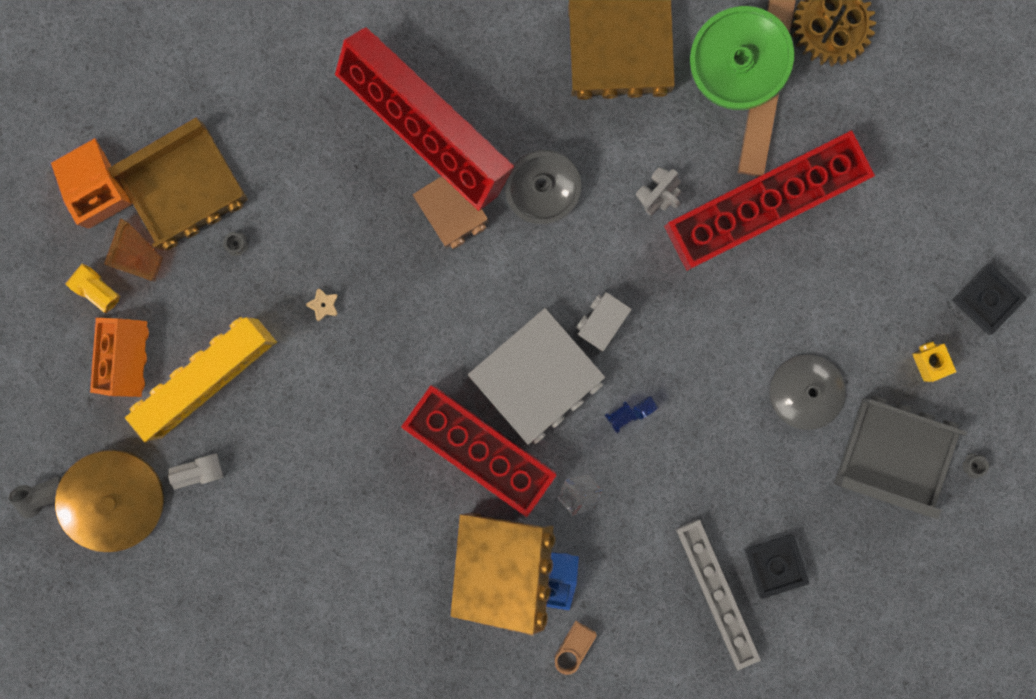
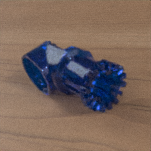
M649 396L647 400L646 398L644 399V403L641 401V405L638 403V406L635 405L632 409L624 401L622 403L623 406L611 414L606 413L605 417L610 424L613 423L611 426L615 432L619 433L620 428L632 420L634 422L638 419L642 420L659 407L653 398Z

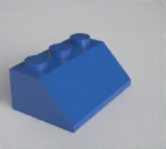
M551 552L553 568L549 575L550 597L546 607L570 610L577 583L579 556Z

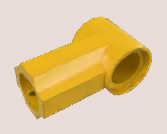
M82 263L65 284L76 294L86 297L104 313H108L116 306L121 296L100 280L101 276Z

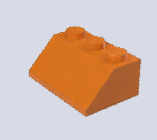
M96 318L90 393L108 396L142 397V391L145 387L143 372L147 362L145 345L149 336L147 321Z

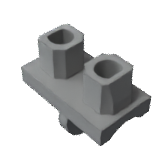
M658 167L651 177L652 181L658 186L652 191L644 185L636 193L637 199L643 204L646 213L651 217L659 207L666 211L670 205L674 208L680 206L677 197L680 195L681 190L677 187L681 181L677 177L679 175L678 172L673 169L668 172Z

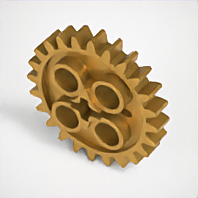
M862 0L800 1L797 5L799 10H796L793 14V17L798 20L791 24V27L798 28L793 37H800L801 39L796 46L804 45L806 48L802 54L805 55L811 52V61L816 57H820V65H823L826 60H829L831 67L836 64L837 59L840 65H844L847 59L852 62L856 58V54L860 56L865 51L863 47L867 48L871 44L868 38L875 35V32L870 30V28H873L876 22L869 20L875 14V11H867V8L872 3H863ZM825 3L831 4L834 11L827 10ZM842 5H844L846 9L836 22L835 29L829 34L826 42L822 43V38L833 23L832 20L838 15ZM846 16L853 17L855 24L849 23ZM812 24L818 25L821 33L815 32L812 29ZM833 37L840 38L843 46L837 45Z

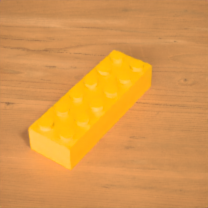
M239 317L230 324L229 327L231 329L223 335L221 333L210 341L211 346L204 352L200 350L189 359L191 361L190 364L185 368L179 367L170 374L171 379L163 385L161 383L149 392L151 396L148 399L138 401L129 409L131 413L125 419L144 442L162 439L277 343L258 319L249 317L244 319Z

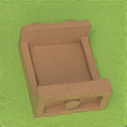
M442 176L412 194L446 249L450 246L452 249L465 243L464 238L471 233L476 236L487 228L485 224L489 223L483 210L478 211Z

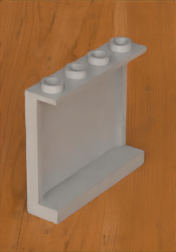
M546 308L468 374L469 378L485 394L526 444L533 442L534 445L546 436L543 432L550 425L555 428L565 419L563 414L567 410L571 409L574 411L584 403L583 396L588 392L593 395L603 386L601 381L605 378Z

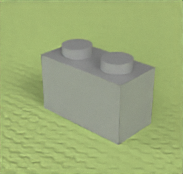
M607 292L603 296L597 295L590 306L594 309L590 316L586 317L584 315L576 326L580 330L577 336L601 352L605 350L631 311V308Z

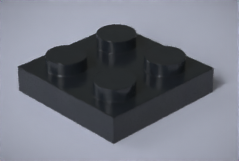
M989 263L972 278L952 301L985 333L993 335L1027 297Z
M793 534L744 549L760 599L810 584Z

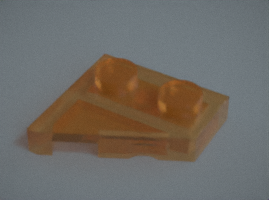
M120 219L104 265L155 282L163 257L128 221Z

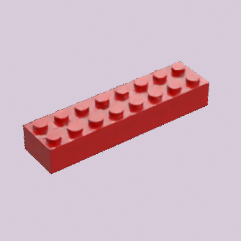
M367 27L344 39L335 75L474 208L480 211L496 199L514 168L508 159L501 155L488 140L484 139Z
M851 130L668 222L664 228L686 271L871 179L875 174Z

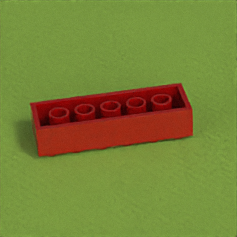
M430 385L401 426L402 429L526 517H528L557 476L554 470L434 385Z

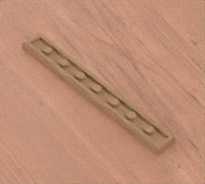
M769 0L767 11L775 15L785 25L790 34L796 0ZM778 95L759 107L749 109L737 173L757 177L764 174Z

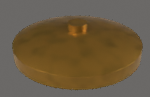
M102 450L81 458L64 474L58 485L55 497L56 514L63 530L79 545L99 552L122 551L143 541L157 525L164 505L162 483L155 470L139 456L122 450Z

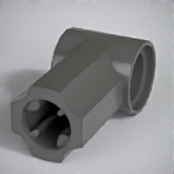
M61 476L33 487L20 485L10 492L8 499L23 518H32L42 510L43 506L55 502L56 491L62 478Z

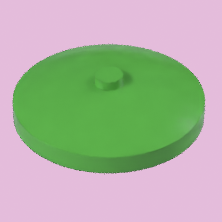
M751 6L729 8L711 17L697 33L690 54L692 76L700 92L714 104L731 110L753 109L772 100L786 85L794 63L793 41L785 25L770 12Z

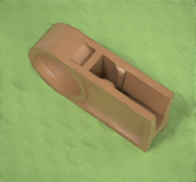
M578 621L574 622L554 657L555 666L560 673L570 675L577 671L597 636L596 632ZM564 652H570L576 656V664L570 669H564L558 664V657Z

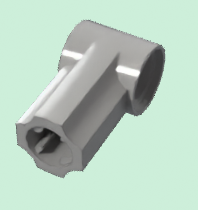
M217 453L168 469L169 482L174 489L224 478Z

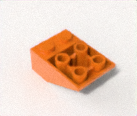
M95 138L51 163L64 203L77 225L90 229L132 205L121 182L110 173L108 168L111 165Z

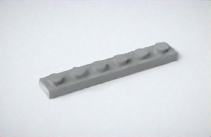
M696 519L675 528L735 668L738 671L761 661L701 521Z

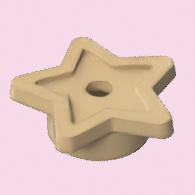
M317 289L315 299L306 304L307 307L315 311L317 321H321L326 315H338L334 307L338 298L337 294L326 295L321 289Z

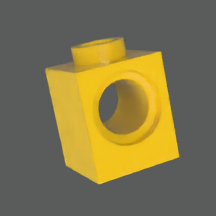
M934 341L920 345V351L912 354L924 382H934L956 372L945 344H934ZM932 354L936 357L934 367L929 363V358Z

